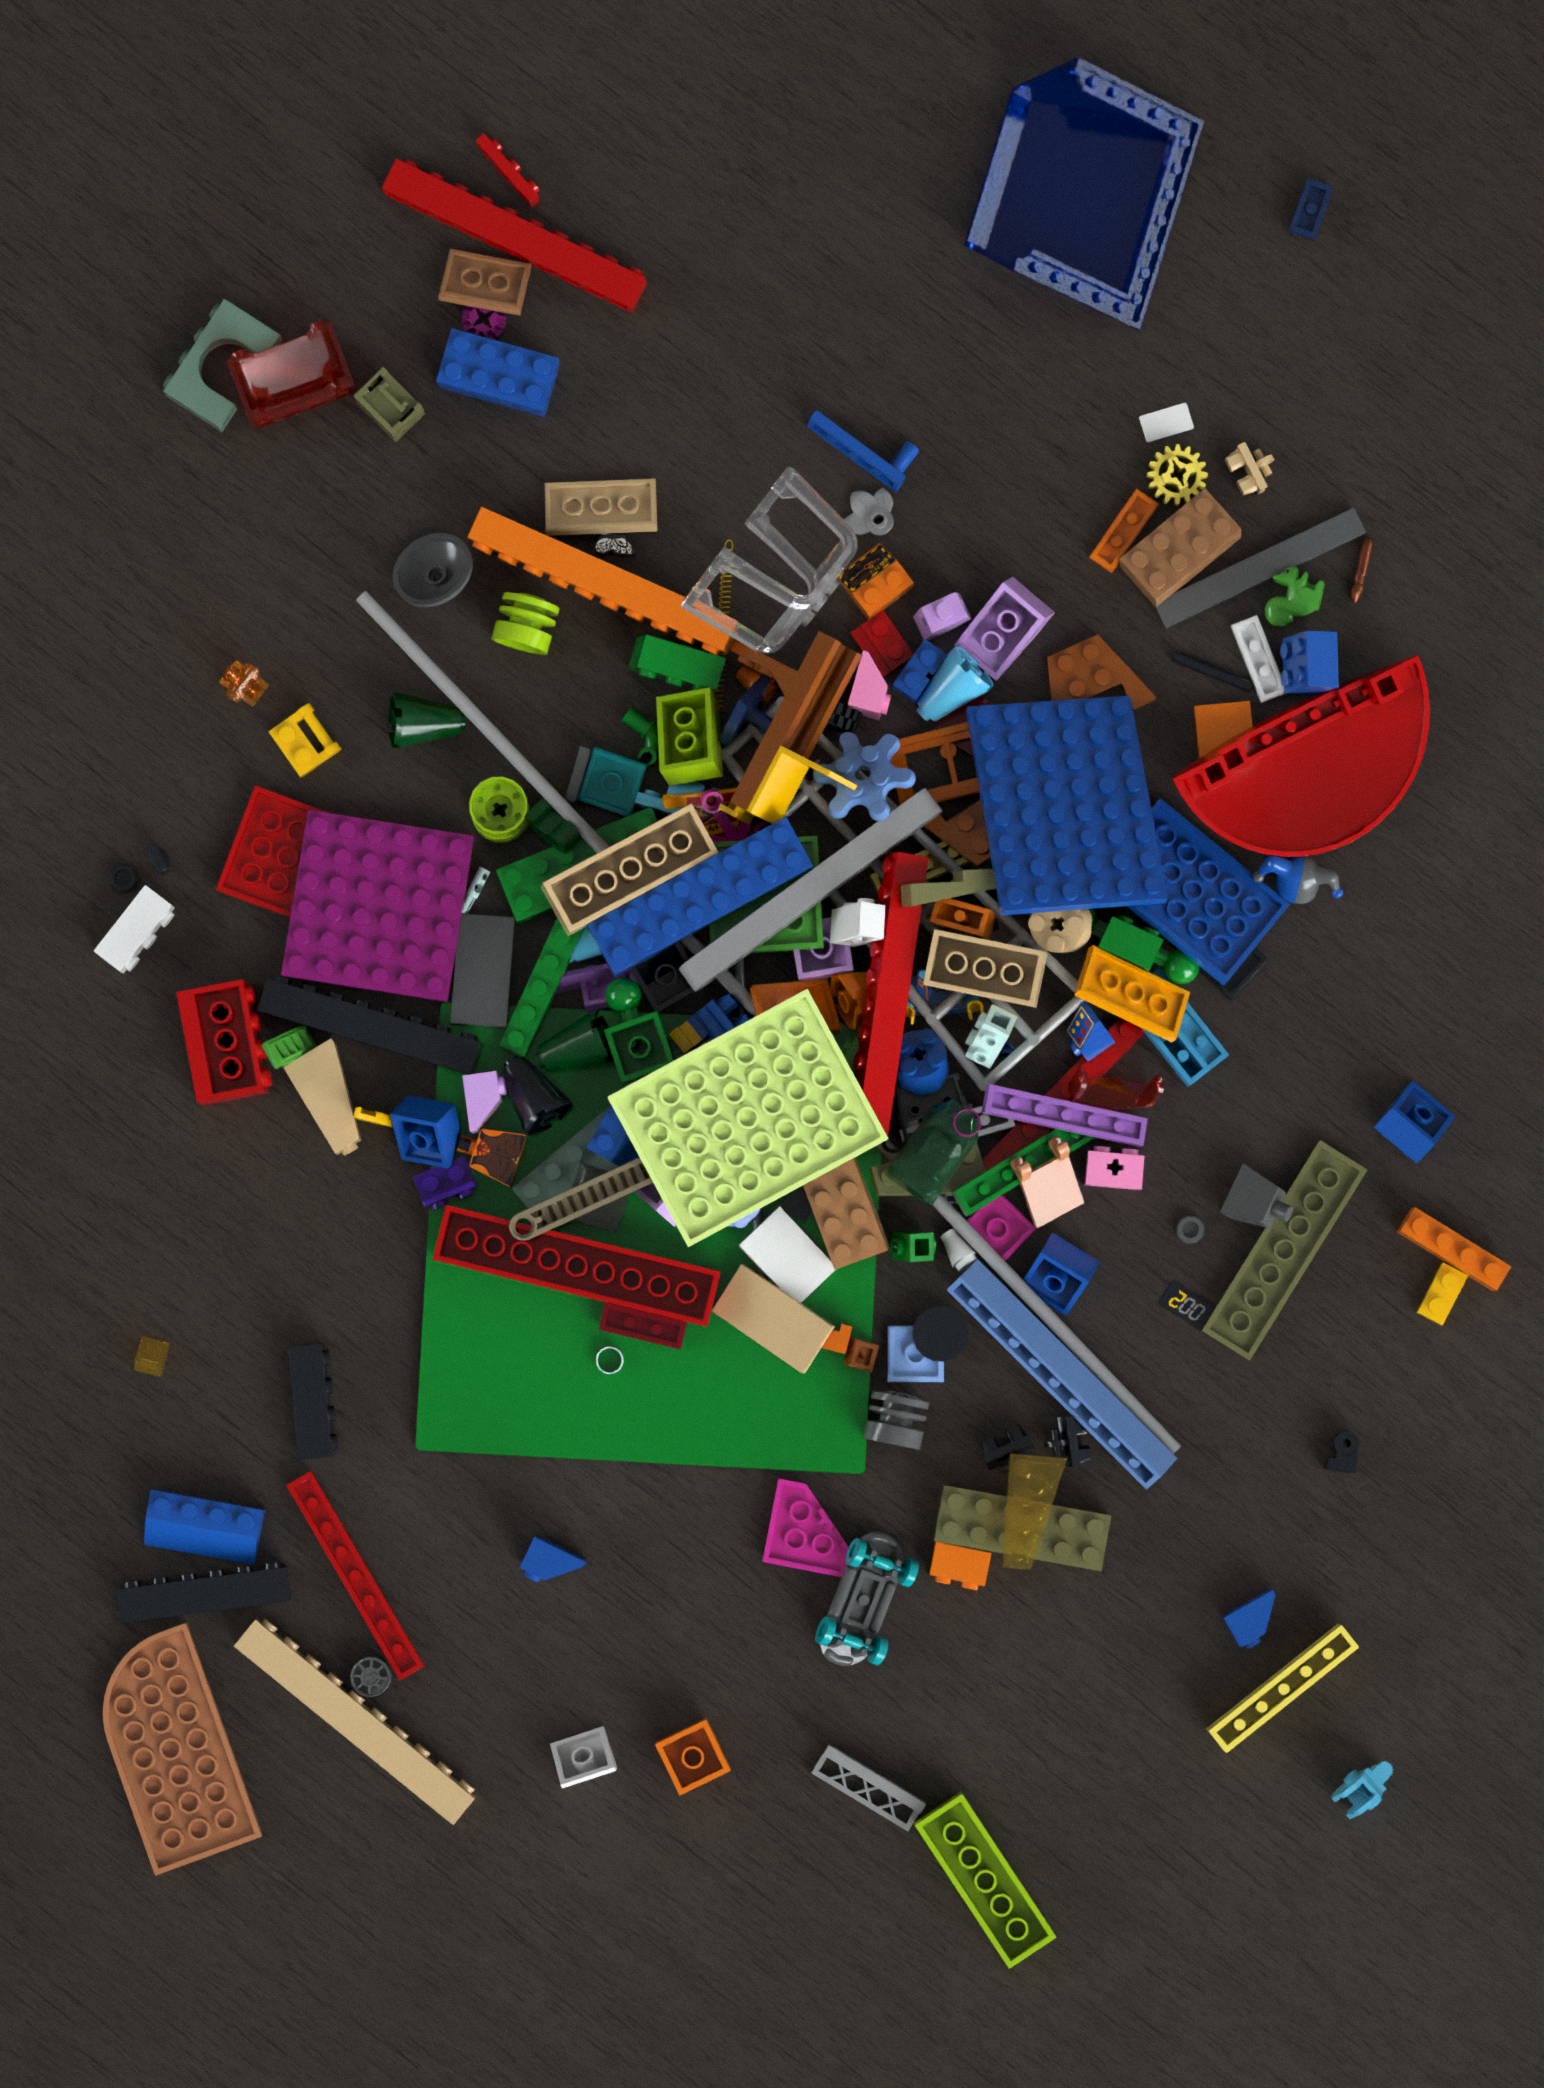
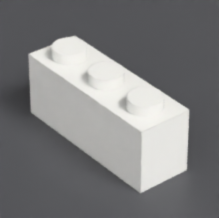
M145 885L98 944L94 952L124 974L126 970L130 972L139 962L140 958L137 956L142 949H149L157 938L155 933L160 926L166 927L174 917L172 911L175 907Z

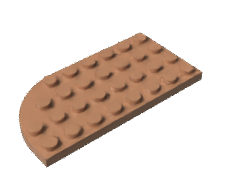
M187 1622L148 1637L132 1648L115 1668L104 1696L103 1724L107 1742L156 1876L260 1838L263 1835Z

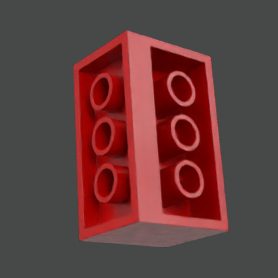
M241 979L176 992L197 1103L205 1106L269 1093L268 1086H272L270 1070L264 1068L263 1059L267 1058L262 1049L264 1042L259 1040L258 1031H262L260 1016L256 1012L254 1013L252 1005L257 1003L254 987ZM223 1008L229 1011L224 1020L218 1017ZM227 1036L234 1039L229 1048L223 1045V1041L226 1040ZM233 1063L239 1066V1070L236 1071L235 1075L228 1072Z

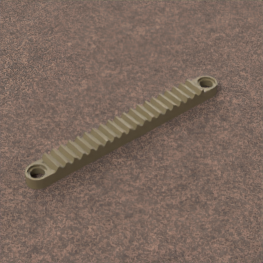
M637 1158L516 1214L510 1221V1233L518 1240H529L653 1183L641 1159ZM521 1218L528 1219L532 1225L531 1231L526 1235L519 1234L515 1228L516 1222Z

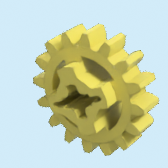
M1176 444L1174 451H1171L1166 446L1164 448L1165 455L1157 452L1155 458L1158 462L1150 461L1149 467L1154 471L1147 473V478L1153 479L1148 487L1149 489L1157 488L1156 498L1161 495L1165 496L1164 504H1167L1170 499L1174 500L1175 506L1179 505L1181 499L1188 503L1190 495L1195 497L1199 493L1197 488L1204 489L1206 486L1201 481V479L1208 477L1207 472H1201L1206 463H1198L1197 460L1200 454L1195 453L1192 456L1190 454L1191 447L1189 446L1185 451H1181L1179 444ZM1178 458L1185 459V460H1187L1189 463H1188V464L1182 463V462H1180V461L1178 460ZM1166 462L1168 470L1159 476V469ZM1174 470L1177 473H1183L1181 482L1178 481L1177 477H1171ZM1196 474L1195 483L1189 489L1187 480ZM1169 486L1171 488L1176 489L1177 493L1171 492L1167 490L1165 487Z

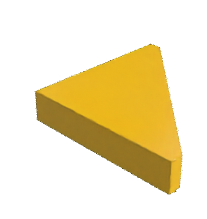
M362 1107L355 1108L353 1117L357 1120L393 1128L390 1115L377 1111H368Z

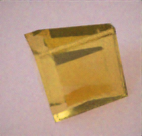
M142 1337L135 1357V1371L162 1376L169 1343Z

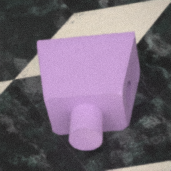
M958 592L949 594L921 607L913 616L923 640L926 639L927 641L973 620L961 594Z

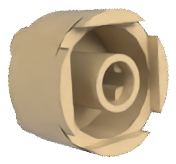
M1089 909L1032 913L1028 925L1033 939L1041 948L1050 952L1070 953L1081 949L1089 941L1092 933V915ZM1059 920H1064V922L1062 923V926L1064 927L1063 930L1058 929Z

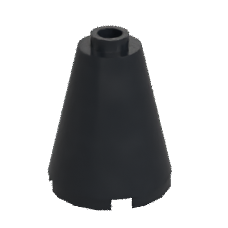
M514 1056L504 1063L505 1068L502 1070V1074L520 1124L526 1134L533 1136L553 1127L550 1122L557 1117L561 1121L572 1110L573 1104L570 1099L528 1059Z

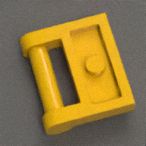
M310 703L304 705L296 713L268 731L301 778L342 749L337 742H333L313 713L314 708ZM303 719L325 748L319 754L297 724Z

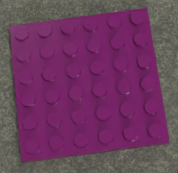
M308 810L281 976L448 1002L475 837L466 834Z

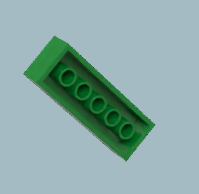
M652 807L594 831L611 847L658 821ZM582 837L565 853L558 851L555 847H551L496 870L518 925L553 911L541 889L543 882L597 854Z

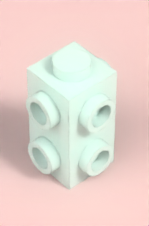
M993 1004L987 1014L981 1012L974 1026L978 1030L972 1028L966 1039L965 1044L969 1045L965 1057L990 1069L1008 1039L1017 1016Z

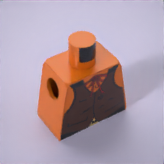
M481 1129L478 1139L462 1135L457 1151L472 1155L469 1167L511 1187L527 1136Z

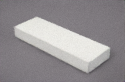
M1256 615L1232 624L1230 627L1260 703L1285 695L1284 686L1281 684V674L1258 616Z

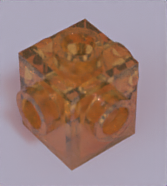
M236 660L226 669L224 676L219 681L227 689L224 694L236 703L242 700L254 707L269 686L267 682L259 677L261 671L248 662L244 666Z

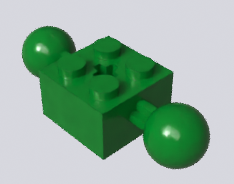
M1089 909L1092 915L1091 935L1100 938L1097 947L1148 972L1153 963L1162 966L1167 978L1176 984H1187L1196 978L1199 972V965L1179 949L1169 952L1160 948L1164 939L1158 937L1160 934L1158 931L1144 926V929L1133 926V920L1123 915H1119L1117 918L1112 916L1109 922L1105 923L1097 919L1094 909Z
M626 977L613 980L606 989V1002L612 1010L621 1013L624 1023L604 1029L621 1082L627 1085L673 1062L676 1058L661 1014L656 1011L639 1017L637 1006L641 1001V990L638 984ZM640 1041L648 1045L643 1055L635 1052V1049L639 1047L638 1042Z

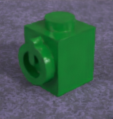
M919 1230L892 1231L890 1242L892 1260L905 1262L934 1261L936 1251L934 1232Z

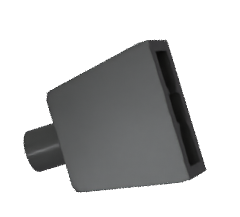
M1242 1164L1220 1212L1232 1220L1270 1228L1275 1218L1287 1222L1292 1216L1293 1207L1283 1203L1286 1196L1285 1191Z

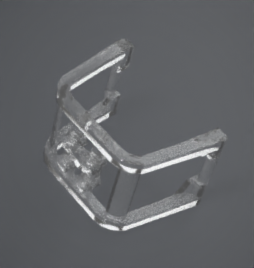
M792 467L785 469L744 525L771 547L806 582L809 593L807 595L796 594L757 570L724 546L681 603L682 608L756 652L765 654L774 653L781 649L800 624L805 627L816 614L812 609L818 612L828 599L825 593L831 595L840 584L837 580L838 576L855 556L858 548L857 537L853 529ZM778 497L782 499L799 498L840 538V541L817 570L771 525L769 516L766 513ZM719 571L723 574H733L788 607L765 637L758 635L713 606L711 591L707 587L716 575L719 574Z

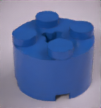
M928 1028L903 1034L896 1078L897 1085L904 1091L906 1089L913 1092L914 1095H928L936 1092L943 1086L944 1080L949 1075V1063L944 1042L933 1030Z

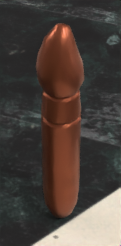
M1371 537L1365 538L1360 550L1354 583L1350 588V599L1353 603L1358 601L1363 592V583L1373 546Z

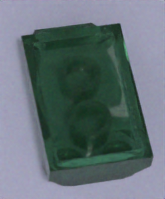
M953 1099L930 1108L884 1174L929 1207L934 1204L979 1139L978 1132L971 1137H963L955 1132L953 1127L954 1116L966 1108ZM963 1111L956 1117L955 1126L960 1133L970 1135L978 1128V1118L970 1111Z

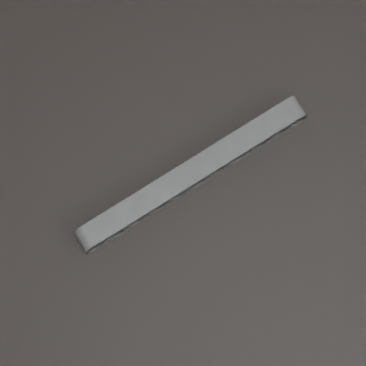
M922 789L890 812L885 820L878 821L690 958L678 970L695 992L702 989L937 817L942 812V809L927 789Z

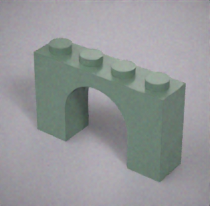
M225 299L221 304L217 303L209 314L211 320L206 327L202 326L197 331L194 337L195 344L190 351L188 349L184 351L178 362L180 367L175 374L171 372L163 384V387H165L163 392L166 397L223 432L237 408L234 403L216 393L204 383L202 365L208 353L220 345L235 344L245 348L268 363L283 341L280 334Z

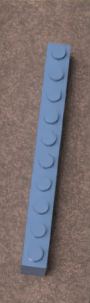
M978 1259L947 1289L1146 1490L1161 1478L1177 1460V1457Z

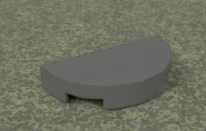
M580 746L565 796L567 801L574 802L578 798L591 754L588 748Z

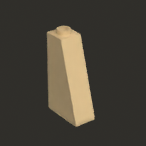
M331 1038L283 1068L334 1153L337 1155L342 1153L346 1156L359 1148L356 1143L361 1141V1136L356 1118L353 1117L354 1110L335 1041Z

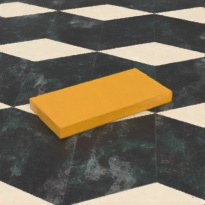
M1092 945L1088 948L1074 995L1161 1038L1173 1042L1177 1039L1190 992Z

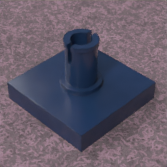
M761 675L738 700L718 741L728 746L748 723L766 733L773 718L757 708L771 680Z

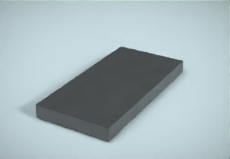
M462 914L455 957L451 1025L507 1029L515 917Z

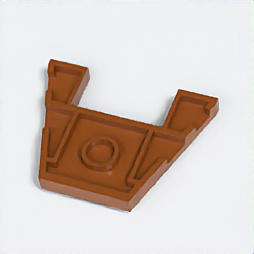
M1098 634L1046 658L1051 701L1092 698L1118 685L1122 686L1126 696L1131 697L1133 711L1156 701L1155 695Z
M981 800L947 822L939 814L924 826L931 834L940 838L975 867L979 868L991 860Z

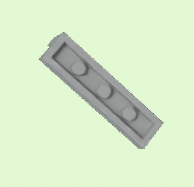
M829 1743L811 1772L906 1831L910 1830L918 1814H921L926 1805V1802ZM829 1758L839 1765L841 1774L829 1777L819 1770L825 1760ZM842 1767L849 1770L850 1772L844 1773ZM855 1774L862 1778L865 1789L850 1790L847 1788L845 1776ZM842 1777L843 1785L834 1779ZM867 1782L872 1784L873 1787L868 1788ZM882 1790L887 1793L889 1803L880 1806L873 1804L869 1791ZM866 1792L867 1799L863 1798L859 1794ZM891 1796L897 1799L898 1801L892 1802ZM905 1804L914 1811L905 1823L895 1816L893 1806ZM890 1807L892 1814L883 1810V1808Z

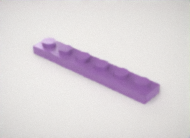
M992 1084L986 1085L982 1113L1137 1147L1144 1146L1148 1118Z

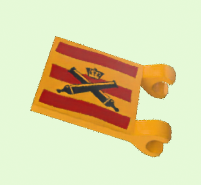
M737 788L717 790L724 798V805L735 810L737 805L731 803L730 800ZM703 792L663 795L662 802L665 809H675L682 806L684 808L692 804L708 834L726 837L714 815L702 808L700 797ZM709 796L706 799V803H714L715 796ZM726 813L737 831L740 820Z

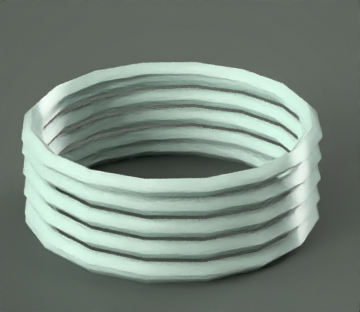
M604 1347L597 1353L596 1365L603 1373H616L623 1365V1355L615 1347ZM604 1349H615L621 1355V1365L614 1372H606L598 1365V1356Z

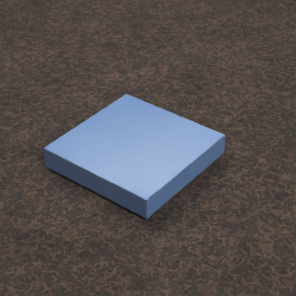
M887 1326V1382H944V1362L932 1361L924 1357L916 1349L912 1338L913 1326Z

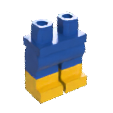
M729 993L719 1000L712 999L680 1027L671 1031L669 1035L683 1053H689L699 1045L710 1042L752 1018L748 1014H744L737 1021L734 1020L730 1013L740 1004Z

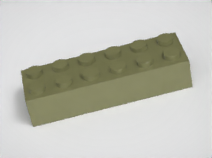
M943 1485L933 1540L1102 1572L1111 1515Z

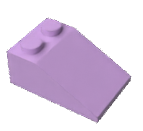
M1011 577L1000 585L954 645L967 651L979 663L978 666L997 681L1038 635L1055 612L1018 580Z

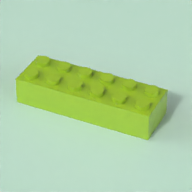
M961 1791L914 1822L915 1827L1009 1969L1056 1938L1055 1933Z

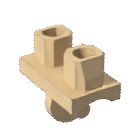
M1245 442L1237 445L1236 450L1228 455L1224 461L1231 473L1244 467L1248 476L1236 482L1242 496L1255 491L1257 494H1260L1268 486L1259 469L1261 468L1265 477L1272 474L1268 464L1273 462L1274 458L1272 454L1264 457L1261 450L1257 449L1253 452L1257 460L1255 462Z

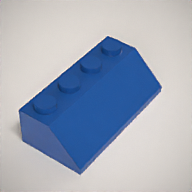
M152 1489L145 1519L144 1545L255 1565L265 1509Z

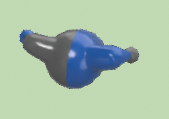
M1269 855L1260 869L1255 871L1252 876L1253 880L1259 883L1263 881L1265 874L1270 872L1276 873V892L1284 900L1295 904H1304L1312 901L1321 884L1330 885L1332 897L1340 898L1343 895V890L1339 886L1338 872L1329 867L1319 865L1310 855L1287 858Z

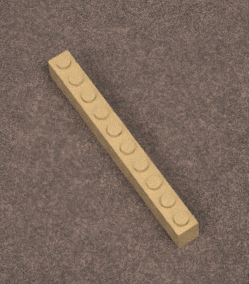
M266 1618L263 1621L256 1619L234 1647L454 1825L476 1798L472 1793L475 1789L463 1779L459 1782L451 1776L453 1771L443 1762L439 1761L436 1764L429 1758L431 1753L421 1744L417 1743L414 1746L407 1740L409 1735L397 1725L394 1728L389 1726L385 1722L387 1717L375 1707L370 1710L362 1704L365 1699L354 1690H351L350 1693L341 1686L343 1681L334 1673L329 1672L328 1675L319 1668L321 1663L310 1654L305 1657L297 1651L300 1646L291 1638L286 1636L283 1639L275 1633L278 1628Z

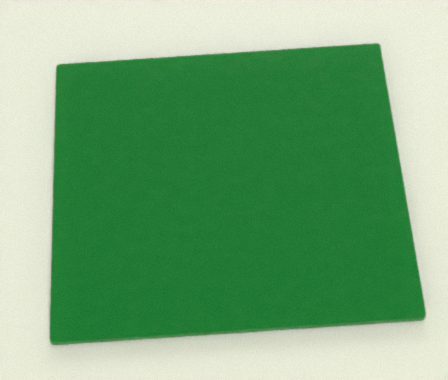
M444 1002L440 1010V1025L451 1028L450 1033L461 1036L462 1031L478 1036L477 1041L483 1044L475 1074L497 1071L499 1077H503L504 1063L514 1056L522 1057L499 1046L506 1028L451 1025L452 1002ZM508 1005L507 1026L517 1006ZM548 1008L531 1048L525 1057L570 1099L573 1104L572 1110L561 1121L557 1117L550 1122L553 1126L540 1134L529 1136L522 1129L506 1085L507 1095H502V1104L483 1129L527 1136L512 1186L508 1187L470 1167L478 1187L472 1189L474 1194L458 1200L457 1196L447 1199L446 1201L449 1206L506 1220H511L516 1214L527 1210V1206L511 1188L606 1110L611 1104L607 1098L608 1096L630 1085H625L621 1082L615 1062L606 1065L548 1072L545 1068L539 1066L536 1059L539 1045L590 1011L586 1012L585 1009ZM599 1010L597 1017L603 1015L609 1028L624 1023L621 1013ZM638 1012L639 1017L644 1016V1015H647V1014H650V1013ZM661 1014L673 1052L679 1046L669 1033L675 1028L680 1027L693 1015ZM840 1023L841 1031L838 1034H832L840 1050L850 1035L856 1038L858 1029H847L843 1023ZM640 1041L638 1042L639 1047L635 1049V1052L643 1055L648 1045ZM437 1066L435 1100L455 1104L460 1124L453 1160L465 1155L468 1164H470L472 1155L457 1151L462 1135L478 1139L479 1134H472L469 1129L462 1075L467 1074ZM875 1146L856 1157L878 1213L879 1196L876 1195L869 1172L871 1167L881 1165L882 1152ZM631 1192L551 1229L552 1231L720 1271L721 1274L712 1310L741 1264H745L756 1272V1264L738 1246L753 1232V1220L749 1221L743 1228L727 1226L688 1247L677 1226L674 1227L635 1192ZM789 1193L763 1207L764 1220L778 1207L783 1206ZM431 1206L429 1207L415 1444L418 1450L862 1474L865 1471L867 1439H863L866 1420H868L870 1372L843 1365L846 1354L821 1348L806 1373L802 1374L712 1311L708 1327L687 1322L681 1350L598 1330L605 1305L603 1301L432 1260L445 1206L432 1211ZM811 1211L805 1223L786 1213L831 1261L813 1211ZM521 1218L517 1221L531 1225V1222L526 1218ZM876 1255L836 1269L801 1303L834 1325L833 1330L840 1331L841 1324L852 1326L850 1338L872 1343ZM604 1347H615L623 1355V1365L616 1373H603L596 1365L597 1353ZM604 1349L598 1356V1365L606 1372H614L621 1365V1355L615 1349Z

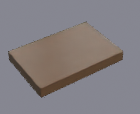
M450 249L440 287L439 301L520 316L531 272V264Z

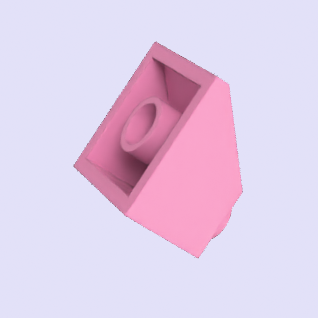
M863 651L848 706L861 712L862 716L880 720L881 714L887 715L891 695L887 694L888 686L869 652Z

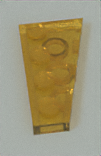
M1010 1454L1003 1568L1031 1570L1067 1458Z

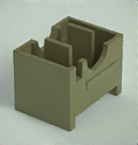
M384 367L354 395L359 407L395 443L425 415L423 406ZM413 408L414 411L401 423L400 421L402 420V418L406 414H409L410 410Z

